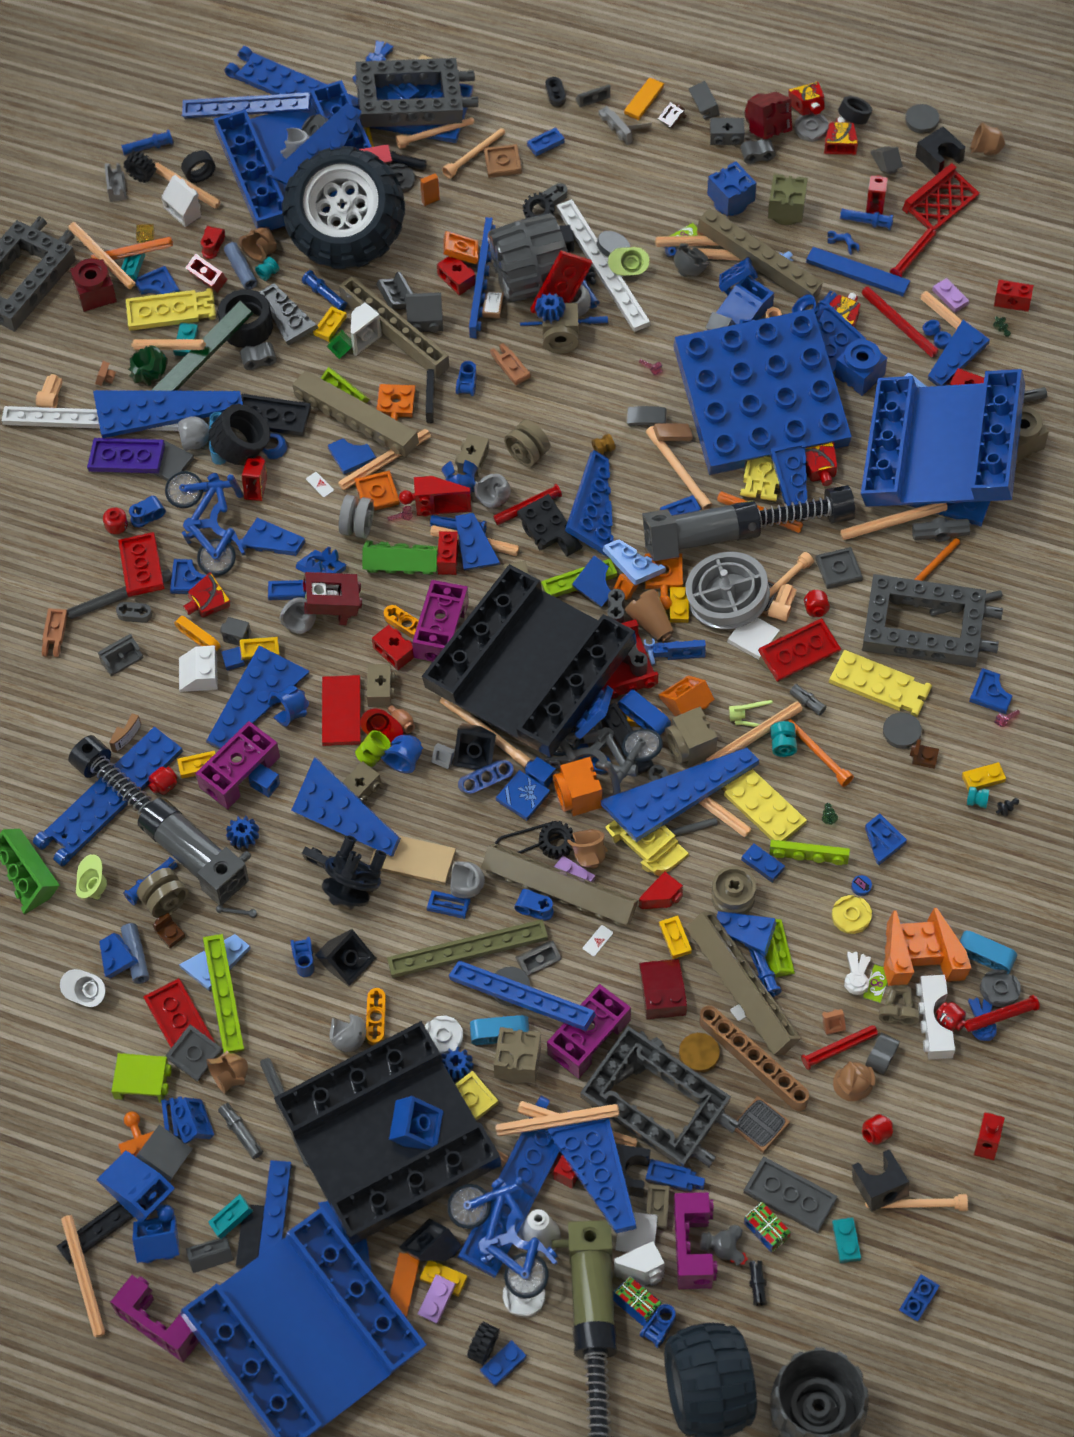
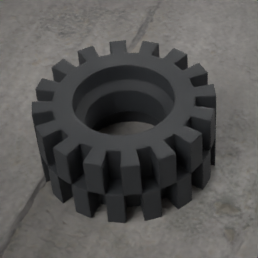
M132 151L123 163L126 173H130V177L133 176L134 180L138 179L139 182L143 181V183L149 182L157 167H155V163H152V159H148V155L144 156V153H139V151Z
M539 192V195L533 193V197L529 195V199L524 201L523 213L525 218L539 216L533 213V207L537 204L545 206L543 214L551 213L555 215L554 204L547 194L543 195Z
M552 821L551 825L547 823L546 827H542L539 834L540 850H543L544 855L548 854L549 858L555 856V859H558V856L562 857L565 854L568 856L570 850L572 851L573 849L567 840H571L574 843L573 829L571 827L568 828L567 823L562 825V821H559V824H556L555 821ZM553 834H560L564 838V843L560 846H554L549 842V838Z
M483 1321L472 1338L467 1358L484 1365L487 1359H489L493 1347L496 1345L500 1329Z

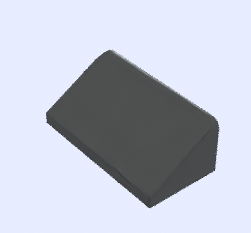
M610 84L578 94L576 102L579 107L610 98Z
M548 941L515 957L520 968L527 976L561 960L554 941Z
M227 1236L186 1249L193 1273L233 1260Z

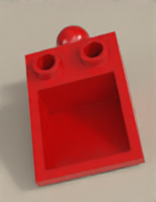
M434 476L414 477L415 493L404 490L399 494V501L404 505H408L414 500L416 501L417 516L472 512L470 488Z

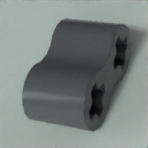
M769 138L759 141H746L740 147L744 161L747 164L760 160L769 161L776 155L772 141Z
M264 342L254 347H244L240 351L243 366L246 370H254L260 366H271L277 361L273 345L269 342Z
M613 589L608 594L609 609L607 616L619 623H624L625 594L620 589Z
M635 644L623 662L630 666L632 674L643 676L647 672L648 658L637 649Z
M881 1032L865 1066L872 1067L873 1070L884 1075L899 1047L900 1041Z

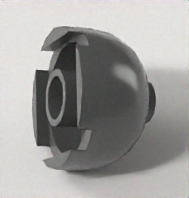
M680 244L674 255V263L678 273L684 277L698 276L703 273L710 261L707 262L708 257L696 247L690 249L688 248L689 244Z

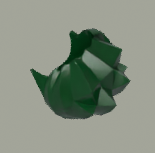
M152 345L149 347L145 346L144 349H140L138 353H134L130 358V368L128 370L131 374L129 377L133 379L135 384L144 382L150 386L152 380L159 379L165 374L168 359L158 347Z

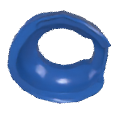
M810 294L801 297L794 304L792 313L804 311L809 305H813L815 311V298Z
M270 433V438L278 439L279 444L274 449L267 450L264 448L262 452L268 459H277L286 453L287 443L280 434Z

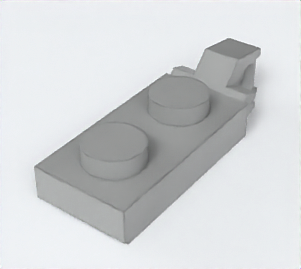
M607 106L599 110V116L602 121H607L609 128L616 131L621 141H624L627 145L633 143L631 130L614 111H611Z

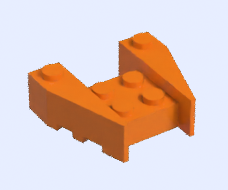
M937 908L933 909L927 922L900 924L897 910L893 911L886 928L887 941L885 946L884 972L888 986L908 985L914 974L913 966L940 964L946 982L965 980L971 970L967 952Z

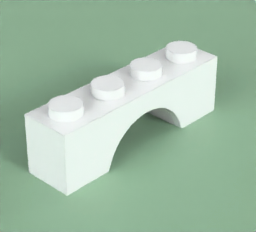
M945 975L921 976L919 984H916V994L921 999V1002L918 1003L919 1015L923 1014L921 1032L925 1033L926 1040H923L924 1052L928 1053V1059L953 1058L955 1052L953 1031L943 1028L934 1017V1009L946 1001L947 986Z

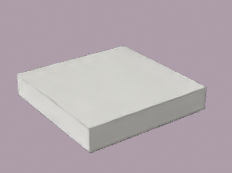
M756 618L751 623L736 628L728 638V643L759 659L761 655L758 649L771 643L780 630Z

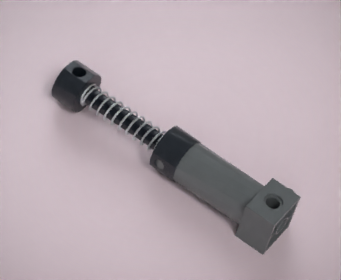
M846 485L826 489L824 500L819 498V501L813 499L812 502L806 500L805 503L799 501L796 505L792 502L790 506H787L785 503L784 507H780V505L777 508L771 506L770 509L764 507L760 511L755 501L752 500L671 515L668 509L642 513L645 548L653 561L679 557V550L759 537L761 527H766L767 524L769 526H772L773 523L779 525L780 522L786 524L787 521L793 523L795 519L797 521H800L801 518L807 520L808 517L814 519L815 516L821 518L822 515L828 517L831 523L855 519L854 496L851 488Z
M94 735L84 737L73 747L68 757L69 763L86 778L96 775L97 778L102 777V782H107V787L112 786V791L118 792L117 796H123V801H128V806L133 805V810H138V815H140L137 822L139 828L155 842H158L199 880L201 890L214 902L222 906L249 881L245 864L251 858V854L248 851H245L238 858L227 847L221 850L185 818L165 797L151 800L150 796H146L145 791H141V788L136 786L135 782H131V779L126 777L125 773H122L119 768H115V764L110 763V749Z

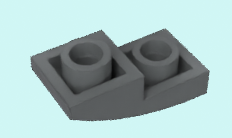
M656 406L628 407L627 424L629 426L646 424L648 427L655 424H666L667 409Z

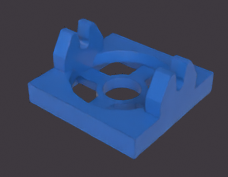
M747 257L719 275V288L722 292L724 291L729 295L732 291L730 287L749 275L753 279L757 278L758 274L752 266L751 259Z
M328 546L322 553L314 550L298 561L296 569L304 573H342L345 571L347 564L338 561L339 555L337 550H333L331 554V547ZM328 566L334 567L335 570L328 569Z

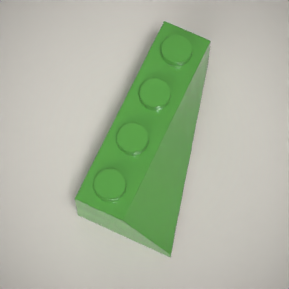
M366 540L362 548V570H367L369 573L385 570L386 573L404 571L405 574H414L415 571H421L427 575L434 574L438 570V546L415 544L410 548L405 543L390 546L388 542L381 541L374 545L373 541Z
M20 828L3 829L1 831L0 860L2 865L7 867V877L9 881L13 882L16 889L14 891L17 899H20L23 905L21 910L23 914H26L49 900L60 885Z

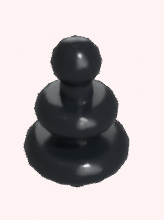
M591 266L585 279L590 281L591 285L596 284L595 268Z
M1014 798L1011 802L1009 800H1005L1004 803L998 802L996 814L1001 813L1007 817L1008 811H1013V806L1019 804V799Z

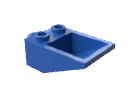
M125 1151L96 1179L141 1224L155 1210L158 1211L157 1216L163 1222H168L174 1217L173 1208L162 1203L175 1188L159 1172L128 1151Z

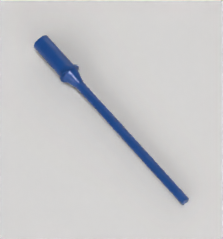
M589 316L585 319H578V323L590 325L608 323V316ZM542 321L520 322V326L543 325Z

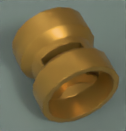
M609 433L603 435L600 439L595 438L591 441L593 450L601 455L616 449L614 440Z

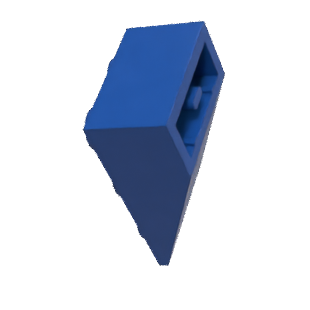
M747 276L735 285L716 313L732 318L736 324H739L740 319L759 320L769 308L773 307L774 292L750 276Z

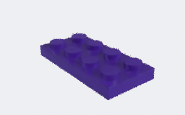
M94 438L87 465L88 471L159 473L165 442L164 440Z

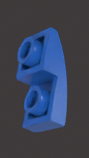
M921 1274L899 1311L918 1322L940 1285Z

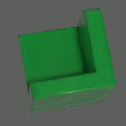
M341 329L329 341L327 348L340 359L352 348V339Z

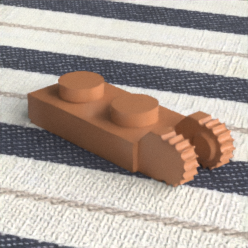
M504 343L499 345L503 353L502 355L495 348L490 350L494 360L515 386L530 378V372Z
M48 609L42 638V656L47 657L49 644H54L53 655L54 657H59L68 616L67 609Z

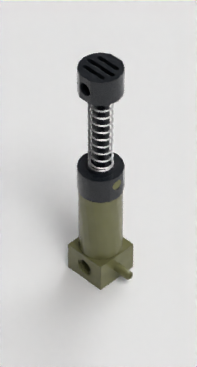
M607 1220L568 1222V1239L552 1240V1248H569L572 1280L574 1355L587 1361V1365L584 1368L588 1369V1374L585 1375L588 1378V1382L585 1383L588 1386V1391L585 1393L589 1394V1399L586 1400L589 1403V1408L586 1410L590 1412V1416L587 1417L590 1420V1425L587 1426L590 1428L588 1436L611 1437L608 1435L611 1431V1428L608 1427L611 1420L607 1418L610 1415V1411L607 1409L610 1403L607 1401L609 1394L606 1392L609 1389V1386L606 1384L609 1378L605 1375L608 1372V1369L605 1367L608 1361L605 1358L612 1357L617 1353L611 1264V1226Z

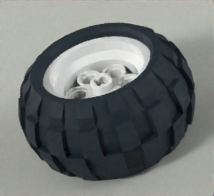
M351 146L321 150L318 152L319 154L304 160L287 182L284 200L282 201V214L286 230L298 250L319 265L342 270L356 266L357 268L363 267L377 257H382L390 249L389 247L401 232L405 215V201L401 185L389 165H386L377 155L369 151L358 150ZM352 188L355 190L352 195L346 194L348 189ZM334 191L338 192L335 197L329 196ZM344 202V203H345L344 209H341V207H340V206H341V203ZM364 202L365 206L363 208H357L358 203ZM326 206L331 208L327 213L322 212V209ZM352 218L358 219L356 224L349 223ZM335 220H340L341 224L335 227L332 225Z

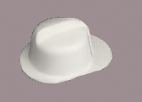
M73 969L67 971L60 980L62 994L73 1002L87 1007H94L99 1005L105 997L106 990L103 981L91 973Z

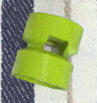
M373 730L358 746L355 755L360 762L373 767L385 754L384 751L390 748V741L383 733Z

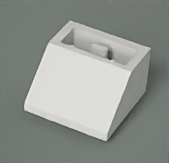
M176 175L172 176L162 195L164 209L184 227H187L201 217V206L198 202L199 195L197 191L193 188L191 189L183 179L178 178Z

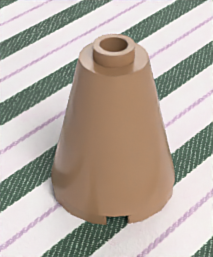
M650 589L639 595L641 598L637 601H631L625 608V611L633 620L636 619L637 623L658 642H666L672 637L673 628L658 592L655 589Z

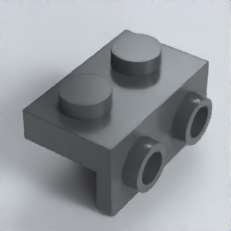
M397 272L394 279H379L376 285L388 306L392 309H406V294H413L402 273Z

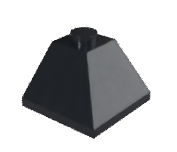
M462 723L457 731L453 766L479 770L492 764L496 734L481 726Z
M353 929L329 940L315 954L323 966L347 986H350L376 959Z
M430 1218L399 1246L400 1250L420 1261H447L454 1257L462 1247L449 1228Z

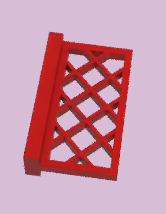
M951 163L907 198L902 210L906 214L910 212L927 229L933 228L936 231L977 198L980 192L956 171L957 167ZM955 177L960 182V185H951V180ZM939 189H948V195L939 194ZM951 189L960 190V196L951 195ZM963 190H968L973 195L963 196ZM928 198H936L937 204H929ZM940 199H948L949 205L940 204ZM952 200H960V205H952ZM917 207L925 208V214L918 213L915 209ZM928 208L937 209V214H928ZM940 209H948L949 214L940 215ZM928 218L937 219V224L933 226L928 222Z

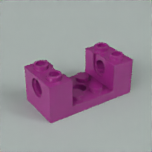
M431 580L412 641L414 658L433 662L456 633L460 617L465 618L469 605L467 586ZM440 613L445 615L443 619H437L435 616Z
M248 721L196 772L199 788L228 810L241 797L238 785L259 764L270 768L280 758L278 743ZM236 756L242 758L238 763L232 762V759Z
M601 984L581 1003V1006L595 1011L596 1016L592 1021L595 1025L594 1029L584 1031L563 1023L547 1041V1055L578 1079L592 1065V1054L612 1032L619 1035L631 1021V1007Z
M709 1192L675 1193L674 1196L678 1289L712 1288L713 1281H717V1261H713V1255L690 1254L689 1228L709 1227V1220H713L714 1204L713 1199L709 1200Z
M131 1275L110 1301L116 1315L183 1363L200 1341L180 1314L168 1329L159 1321L155 1323L149 1319L150 1316L145 1312L154 1301V1297L151 1295L152 1289L148 1286L149 1282L141 1276L136 1278L134 1275Z

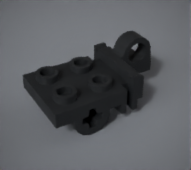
M549 494L517 511L518 516L522 520L524 531L529 537H533L535 545L539 544V550H543L557 542L567 557L582 549L583 546L579 540L565 531L567 521Z

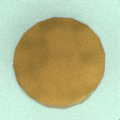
M697 1032L690 1034L680 1044V1061L696 1073L708 1072L719 1061L720 1049L718 1043L706 1033Z

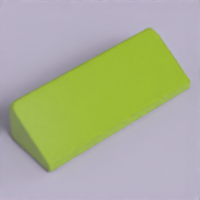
M330 367L321 376V379L364 403L370 400Z
M776 919V927L767 955L765 956L770 970L775 973V978L795 973L781 919Z

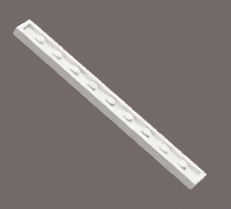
M571 199L556 205L559 215L566 225L571 226L573 237L587 259L592 260V266L632 330L636 332L650 326L649 319L621 275L613 273L609 268L608 256H605L598 249L596 236L573 200Z
M4 406L2 416L3 425L100 428L96 409ZM178 423L147 429L160 431H179Z

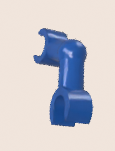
M835 231L828 232V237H834L828 238L829 244H834L836 241H846L850 255H852V248H855L859 253V244L853 241L849 233L837 234Z

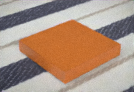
M446 231L444 234L443 254L477 264L478 240Z
M390 470L355 479L360 500L363 497L373 499L374 511L400 505Z

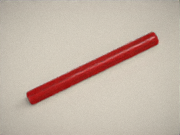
M867 286L862 290V295L930 357L933 358L938 354L939 350L870 287Z

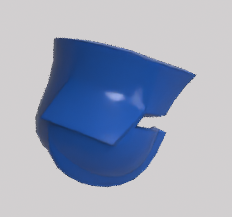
M467 460L464 461L463 472L466 475H452L455 473L452 461L442 467L441 471L444 474L445 480L470 488V494L475 491L476 482L474 477L478 468L474 463Z
M289 685L283 691L270 692L268 704L282 702L285 710L273 717L282 726L287 727L293 719L307 715L306 710L309 706V701L306 699L304 691L299 690L294 685Z
M399 735L391 742L392 746L384 751L386 754L381 759L395 771L412 773L415 770L417 760L421 756L423 747L418 738L411 735Z

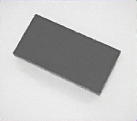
M764 1156L743 1190V1193L749 1197L763 1202L766 1206L817 1234L838 1198L835 1194Z

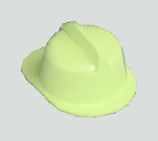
M639 247L618 248L610 253L608 265L611 271L617 275H638L647 270L649 256L645 250Z
M93 854L86 856L78 866L76 894L80 898L90 897L98 900L106 889L107 880L102 874V861L100 857Z

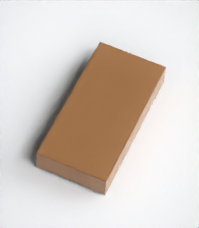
M655 424L653 427L658 441H691L693 438L688 424Z

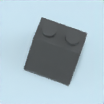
M441 292L406 294L407 322L420 332L443 331Z

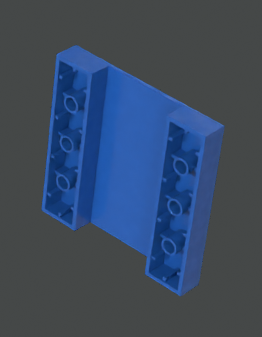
M342 80L310 89V94L312 95L311 111L269 113L250 119L246 109L213 119L215 132L256 228L268 227L270 230L285 226L282 214V201L284 200L286 185L269 177V175L286 160L280 151L286 148L285 140L287 141L288 139L287 128L294 127L302 130L304 122L312 115L320 114L329 120L346 103L353 106ZM359 118L344 145L355 147L358 150L372 147ZM352 188L348 189L346 194L352 195L355 190ZM334 191L329 196L335 197L338 192ZM343 202L340 207L344 208L345 203ZM326 206L322 209V212L327 213L331 208Z
M814 309L675 337L673 348L709 475L744 468L746 460L770 456V449L806 441V448L831 442L834 443V449L849 446L852 436Z
M1022 369L985 371L984 383L917 387L914 376L878 378L861 488V496L865 507L1012 500L1025 391Z
M322 1207L289 1230L286 1237L221 1285L215 1284L182 1308L180 1313L183 1320L270 1437H311L426 1347V1343Z

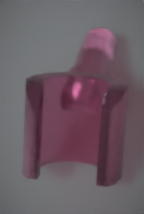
M642 359L639 360V363L648 367L653 375L663 371L660 362L651 364Z
M405 506L401 513L387 517L388 521L398 518L410 520L413 516V512H411L412 507Z
M1017 709L1006 716L999 713L994 723L1000 727H1005L1011 718L1020 714V711Z

